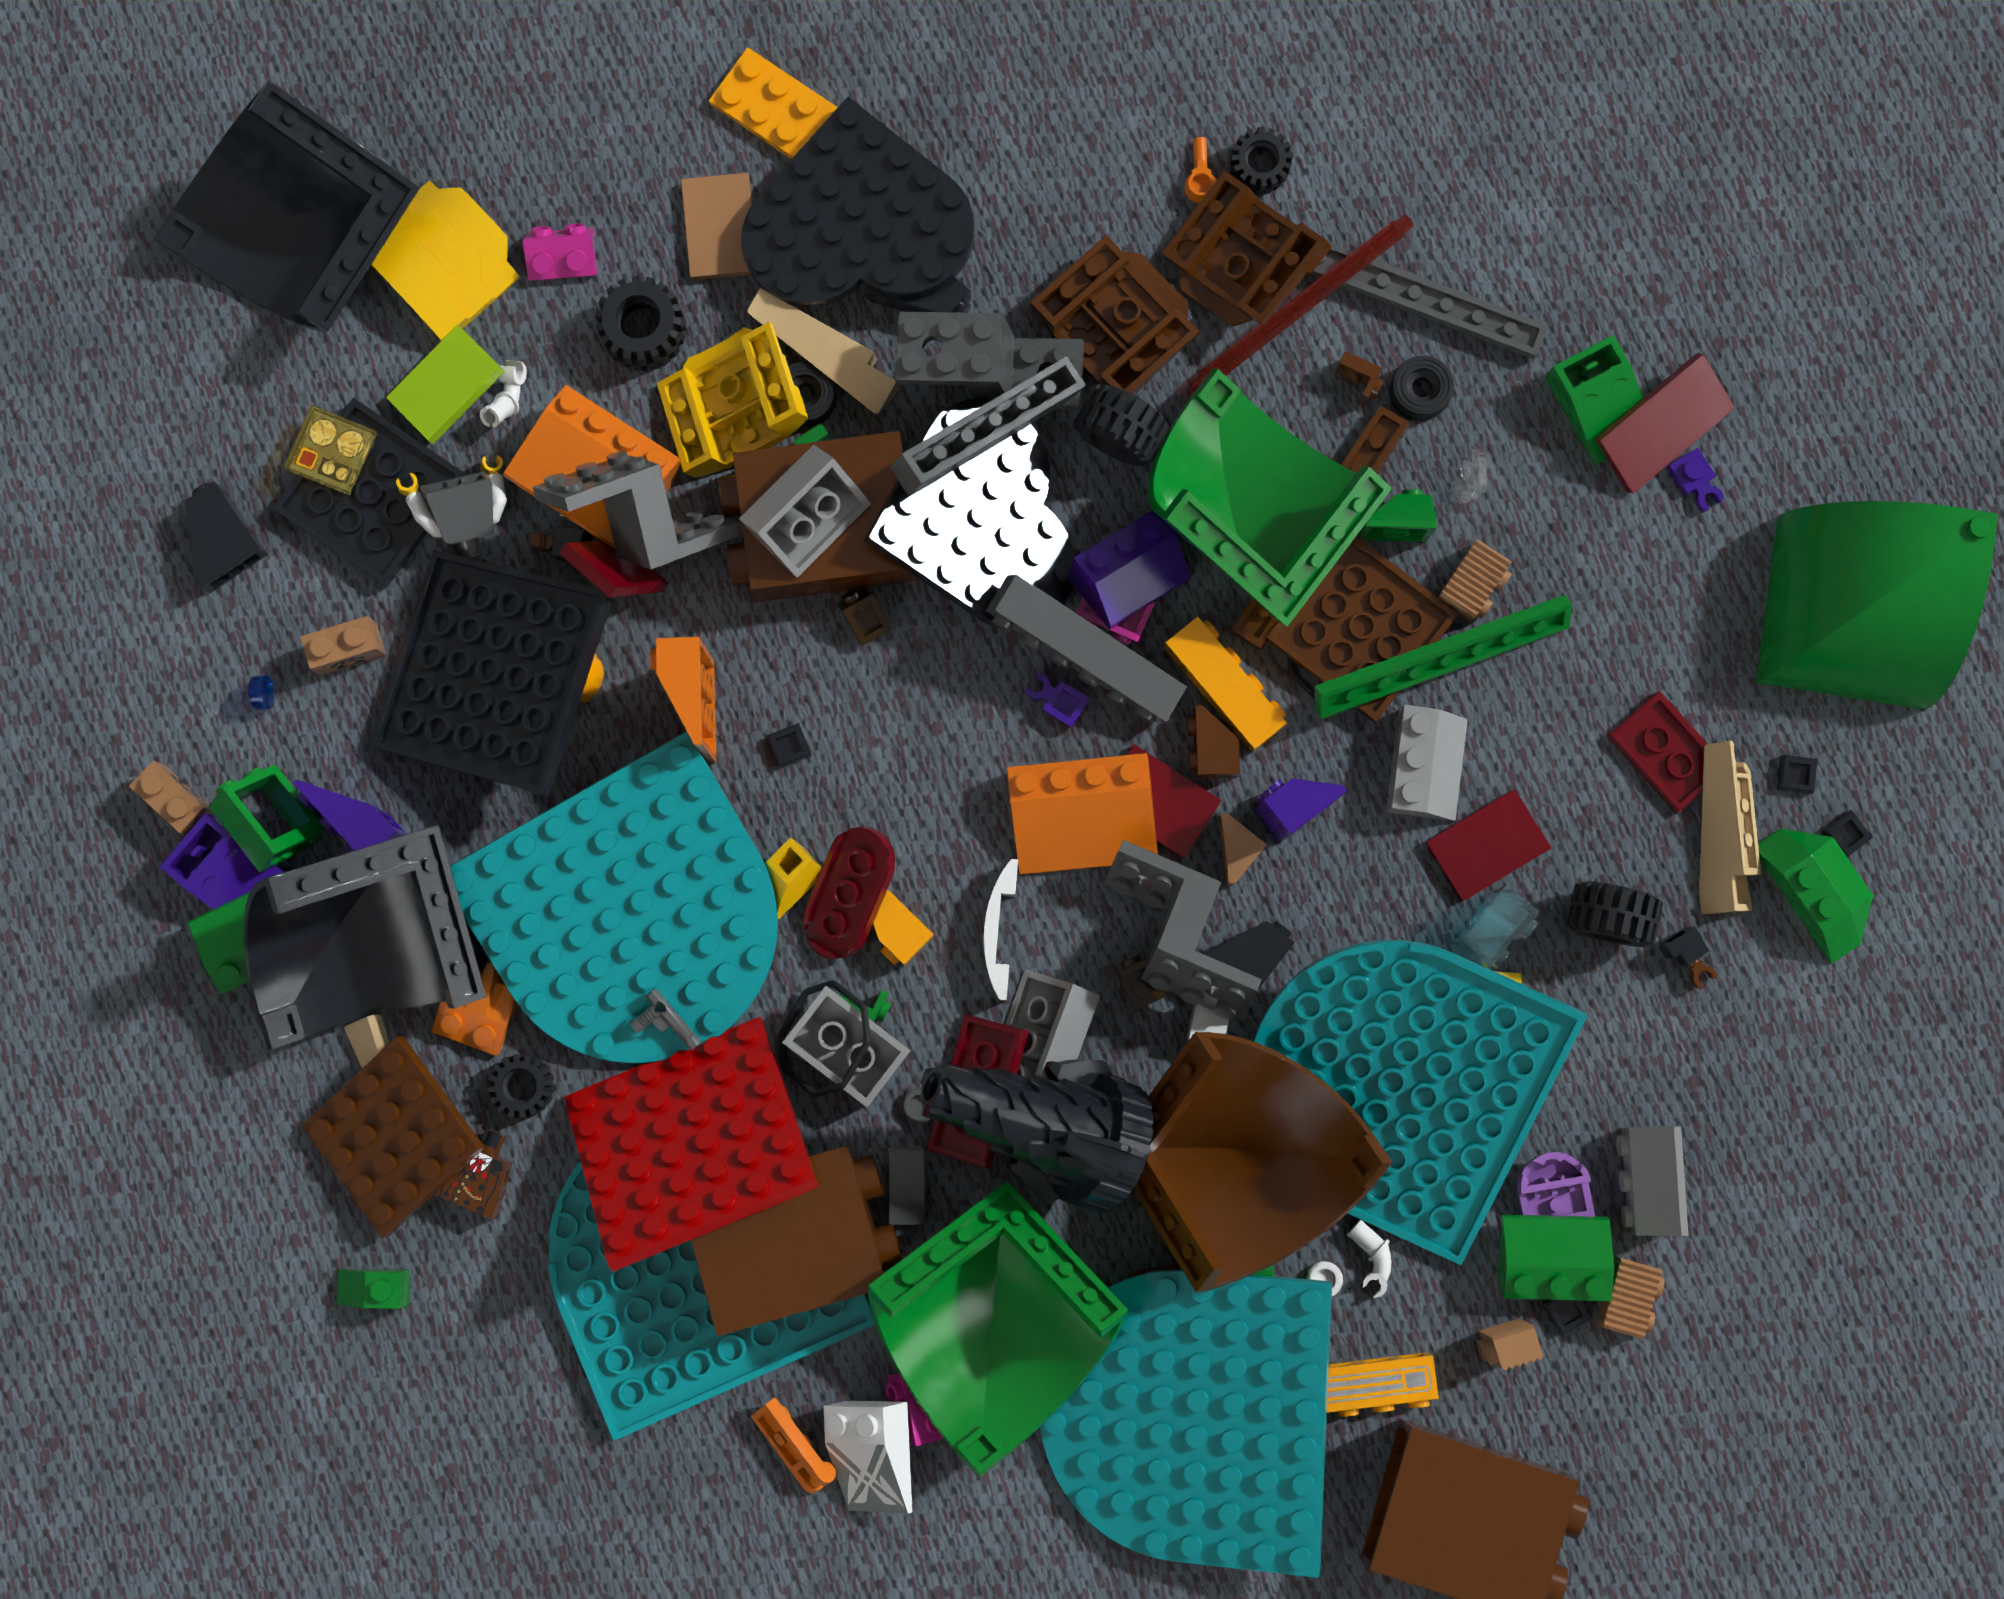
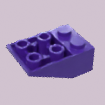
M297 779L293 782L300 790L296 795L298 799L309 810L314 809L323 815L320 822L332 835L335 836L337 834L347 841L343 846L347 852L407 834L389 813L375 806Z
M205 813L160 865L164 872L212 909L251 891L253 886L261 879L284 872L277 865L259 872L218 818L209 813Z

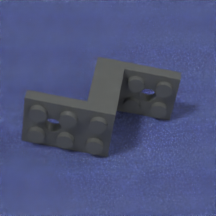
M899 312L895 381L897 384L966 385L974 399L993 400L1036 375L1043 367L1051 366L1066 356L1082 378L1083 339L1015 338L1003 313ZM933 340L941 342L942 349L939 354L933 357L924 354V347L928 342ZM1082 390L1072 400L1057 409H1081Z
M627 452L612 453L606 457L607 461L598 464L594 462L581 464L575 468L576 472L567 475L560 473L544 478L545 483L533 487L536 501L567 512L604 499L618 558L648 569L657 568L741 536L738 522L724 518L723 515L708 513L705 509L693 510L688 512L684 519L672 520L660 465L647 461L644 457L628 455Z
M1123 840L1103 884L1111 887L1119 894L1137 898L1149 907L1167 911L1140 980L1149 983L1151 987L1157 990L1168 991L1178 995L1189 1004L1208 1008L1222 1018L1239 1021L1257 993L1262 979L1195 951L1221 881Z

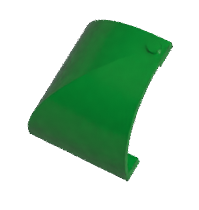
M1212 368L1179 412L1157 452L1148 485L1150 505L1154 512L1278 623L1288 627L1392 488L1369 466L1362 465L1356 473L1316 451L1260 410L1219 369Z
M1848 501L1801 507L1777 516L1756 683L1927 710L1941 699L1952 684L1973 640L1991 572L1998 513L1927 503Z
M1008 1181L868 1285L869 1302L876 1327L899 1375L937 1431L978 1479L1030 1437L1076 1391L1115 1340L1129 1311Z

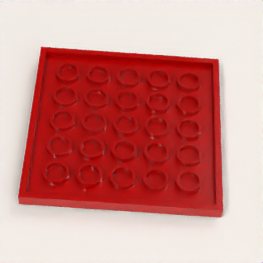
M761 1017L730 1028L718 1037H711L705 1043L696 1046L692 1050H679L672 1057L665 1060L647 1062L564 1096L606 1261L612 1272L819 1187Z

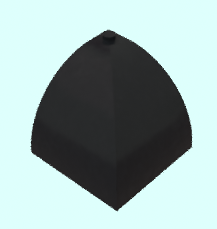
M269 80L250 100L221 138L153 240L214 280L274 314L306 328L328 332L420 187Z
M439 825L261 879L253 886L249 893L244 914L245 958L251 992L267 1049H275L304 1039L306 1036L357 1021L370 1015H380L444 1001L447 1002L448 1008L455 1009L486 998Z

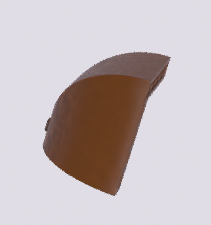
M1195 1032L1148 1096V1100L1151 1101L1154 1119L1152 1125L1153 1138L1150 1143L1149 1156L1133 1190L1197 1293L1225 1286L1258 1273L1309 1244L1337 1223L1363 1199L1393 1162L1355 1110L1335 1090L1302 1065L1271 1048L1241 1037L1212 1032Z

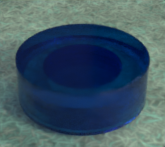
M268 675L253 676L249 681L248 696L255 710H269L274 705L273 683Z

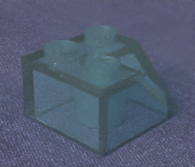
M1507 885L1502 886L1490 893L1451 945L1472 962L1488 969L1492 966L1497 969L1508 957L1510 952L1506 948L1511 941H1519L1521 938L1526 939L1536 928L1538 922L1534 919L1540 911Z

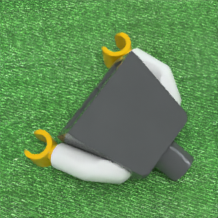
M498 455L495 458L496 468L488 467L486 457L484 456L480 463L481 472L420 486L421 492L417 491V477L413 473H409L414 482L409 488L401 486L399 478L396 480L399 492L407 496L406 502L415 521L432 537H441L445 544L458 543L462 557L473 558L482 554L479 537L493 534L494 524L500 521L506 505L507 497L503 476L499 474L503 460Z

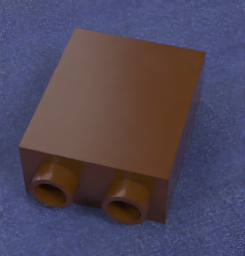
M900 431L733 453L736 475L718 477L724 518L742 516L795 462L815 445L836 460L871 503L798 578L781 564L742 523L744 542L727 544L729 570L733 586L750 584V590L756 602L920 581L919 578L863 541L898 480L890 466L903 453Z
M852 1144L809 1156L819 1185L818 1188L691 1240L717 1336L867 1294L869 1284L887 1272L886 1270L891 1269L903 1260L893 1224L875 1228L867 1200L884 1195L873 1153L855 1158Z
M1400 1419L1360 1559L1371 1571L1457 1599H1563L1567 1587L1568 1569L1556 1563L1564 1536L1577 1539L1583 1530L1588 1512L1587 1496L1577 1494L1580 1481L1564 1471Z

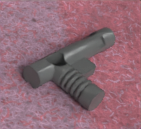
M653 988L645 995V998L651 1004L648 1009L630 1022L631 1027L637 1033L645 1029L650 1022L660 1032H663L670 1026L690 1050L694 1049L701 1042L656 988ZM657 1002H662L666 1009L658 1011L655 1010Z

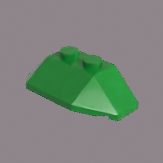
M1778 829L1758 843L1760 862L1830 964L1861 945L1873 894L1834 837Z

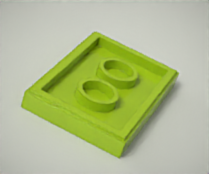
M457 325L386 398L430 443L434 444L505 371Z

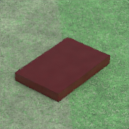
M603 541L565 543L560 551L563 558L608 598L663 592L669 583L654 569H648L618 558L616 549Z
M1660 690L1606 736L1676 814L1681 812L1703 792L1704 747L1708 743Z
M1134 744L1127 755L1144 754L1147 752ZM1147 753L1156 841L1182 859H1185L1222 800Z
M1515 789L1425 842V845L1461 902L1551 849V846Z

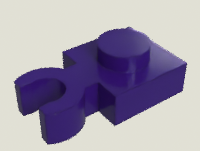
M1699 448L1694 449L1666 467L1685 496L1694 491L1696 494L1695 503L1701 512L1704 513L1709 509L1708 504L1705 502L1706 495L1713 496L1718 504L1724 500L1722 491L1715 486H1711L1709 483L1710 480L1716 477V474Z
M1036 673L1034 678L1043 684V689L1040 692H1034L1026 688V696L1035 701H1046L1042 711L1072 729L1090 698L1062 680L1054 688L1050 685L1047 676L1042 673Z

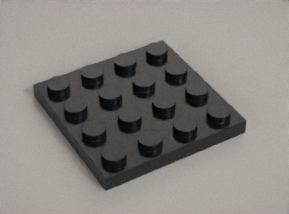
M353 397L338 419L375 435L350 492L346 493L298 473L272 509L388 587L427 533L415 521L406 502L407 496L399 492L396 483L397 478H399L401 486L409 488L414 483L409 473H413L417 477V491L421 492L420 486L462 477L466 476V474Z

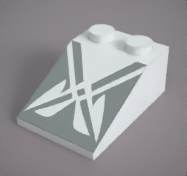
M844 1401L823 1406L825 1444L836 1470V1476L848 1510L912 1513L907 1402Z

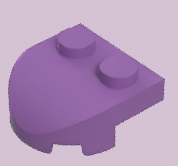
M1561 1152L1543 1153L1528 1161L1522 1167L1516 1179L1515 1189L1520 1215L1595 1217L1589 1187L1591 1178L1585 1166L1570 1155Z

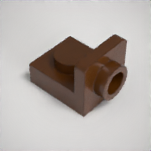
M1344 352L1336 372L1340 373L1341 379L1349 384L1358 386L1360 383L1366 385L1358 402L1359 404L1365 406L1369 397L1375 400L1384 382L1378 378L1382 367L1349 352Z

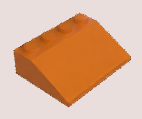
M565 385L545 408L504 471L503 477L535 497L533 487L545 483L544 478L560 473L567 475L576 472L575 468L581 464L590 462L598 464L607 461L606 457L612 453L627 452L628 455L644 457L647 461L659 464L667 492L678 477L680 458ZM604 499L569 512L550 506L616 549Z
M700 637L656 638V648L650 649L651 670H655V675L658 676L694 745L709 763H716L714 660Z
M1147 753L1007 767L1020 875L1111 866L1123 840L1158 854Z

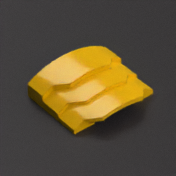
M430 180L418 190L371 264V267L390 284L441 341L457 325L462 329L520 278L519 274L507 262L508 237L461 187L438 189Z
M767 322L754 330L743 327L721 343L689 357L681 370L657 382L683 473L694 478L734 466L733 453L772 448L795 432L808 419L799 388L793 383L785 355L781 352L771 322Z

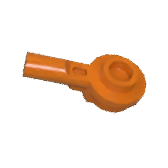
M1204 137L1193 139L1194 169L1186 179L1184 186L1185 195L1196 204L1202 201L1217 181L1211 174V170L1207 168V140Z

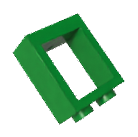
M276 764L263 770L257 767L248 772L239 781L235 782L233 779L224 782L216 789L217 796L209 806L259 872L309 849L326 830L312 810H309L296 796L298 792ZM262 789L293 830L271 840L239 798Z

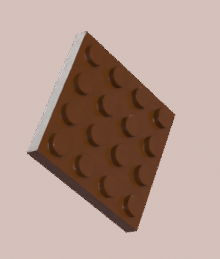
M1356 536L1289 626L1286 627L1277 623L1266 638L1267 642L1319 682L1324 683L1325 681L1341 677L1358 669L1439 641L1458 616V613ZM1401 690L1353 708L1373 723H1376Z
M404 1036L395 1037L302 1125V1128L381 1238L388 1237L485 1148Z

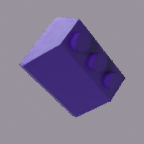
M1152 510L1074 557L1067 579L1110 630L1189 581L1191 575L1177 534L1166 521Z
M1294 778L1284 784L1279 779L1256 799L1259 806L1253 812L1277 843L1280 844L1334 803L1347 790L1343 785Z

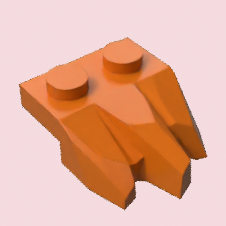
M489 959L483 972L479 971L486 998L455 1009L448 1008L446 1001L440 1002L432 1032L498 1056L502 1050L510 1022L517 1012L518 1003Z

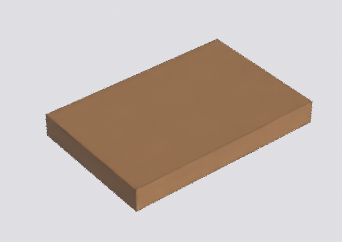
M749 173L681 179L691 281L751 275L744 260L741 245L744 220L752 205Z

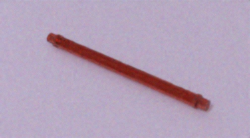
M1406 214L1396 221L1392 220L1386 227L1270 316L1264 325L1260 324L1203 370H1200L1197 373L1198 376L1188 383L1190 389L1195 392L1212 368L1219 369L1225 375L1229 374L1392 245L1404 238V234L1414 227L1412 220Z

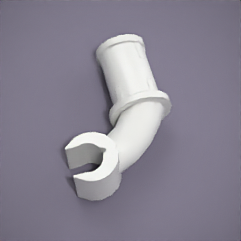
M506 360L507 366L499 365L505 371L499 377L500 382L504 383L503 392L498 393L494 401L480 411L481 421L487 427L493 426L495 428L505 418H512L518 414L520 385L524 383L527 374L526 366L523 362Z
M1360 1219L1346 1235L1370 1256L1368 1260L1370 1262L1373 1261L1374 1264L1372 1272L1368 1273L1364 1278L1363 1288L1369 1281L1379 1279L1381 1287L1373 1295V1298L1381 1297L1387 1290V1280L1391 1272V1253L1388 1246L1390 1241L1388 1239L1384 1241Z

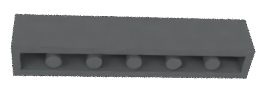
M1066 356L905 451L890 468L910 497L1072 400L1086 385Z
M1017 574L1006 576L986 609V612L994 616L992 620L994 624L1008 632L1014 629L1023 635L1021 638L1023 643L1035 650L1043 648L1052 655L1049 659L1065 669H1068L1069 666L1080 672L1078 678L1081 681L1095 688L1097 685H1100L1108 691L1106 696L1122 706L1125 703L1136 709L1134 714L1149 724H1152L1154 721L1167 722L1187 688L1186 685Z

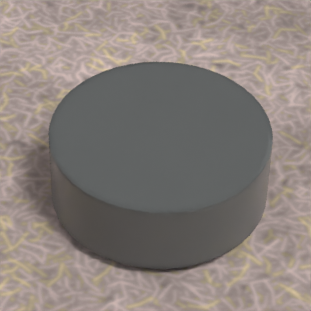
M922 1087L910 1090L903 1100L905 1115L911 1121L917 1123H924L930 1120V1118L922 1116L926 1106L921 1100Z

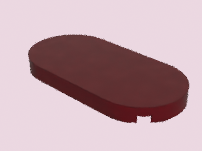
M861 826L844 831L834 839L805 907L802 920L803 930L807 931L809 937L807 941L810 947L824 958L839 959L856 954L864 945L895 870V855L888 839L878 830Z

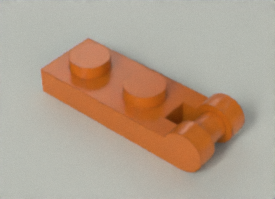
M776 1397L750 1416L806 1492L814 1494L835 1479L836 1470L834 1466L820 1459L812 1448L809 1438L801 1433L791 1419L787 1408L781 1405Z

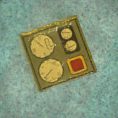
M311 405L284 464V468L287 471L350 496L377 432Z

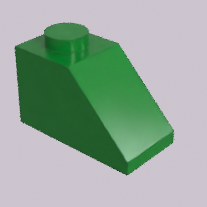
M338 1269L337 1305L381 1309H400L409 1305L410 1270Z

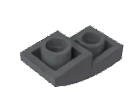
M888 1148L889 1224H925L924 1148Z

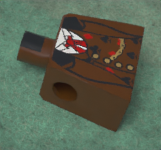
M486 1129L481 1140L485 1148L435 1195L489 1219L498 1218L513 1163L498 1156L506 1136Z

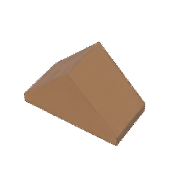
M1227 813L1221 814L1218 820L1226 886H1233L1267 844Z

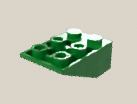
M1614 335L1556 364L1544 377L1594 465L1606 460L1595 438L1642 399L1632 367Z

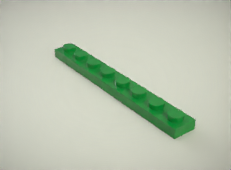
M1563 595L1525 610L1514 612L1492 622L1484 623L1459 634L1451 635L1429 645L1421 646L1418 649L1396 657L1388 658L1374 665L1358 669L1341 677L1325 681L1315 686V711L1323 719L1570 628L1572 603Z

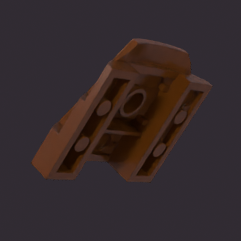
M1224 171L1163 250L1162 254L1178 267L1180 290L1213 315L1234 327L1252 320L1264 325L1280 303L1289 297L1306 274L1310 275L1331 249V245L1324 237L1300 222L1296 225L1257 199L1248 186Z
M1107 235L1030 302L1031 310L1054 339H1083V370L1097 384L1118 387L1133 395L1137 394L1147 385L1149 379L1169 363L1200 332L1188 320V301L1163 278L1144 255L1135 252H1122Z

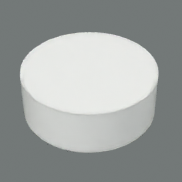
M1327 1261L1317 1262L1307 1272L1306 1279L1332 1281V1296L1340 1291L1343 1284V1276L1340 1269L1333 1263Z

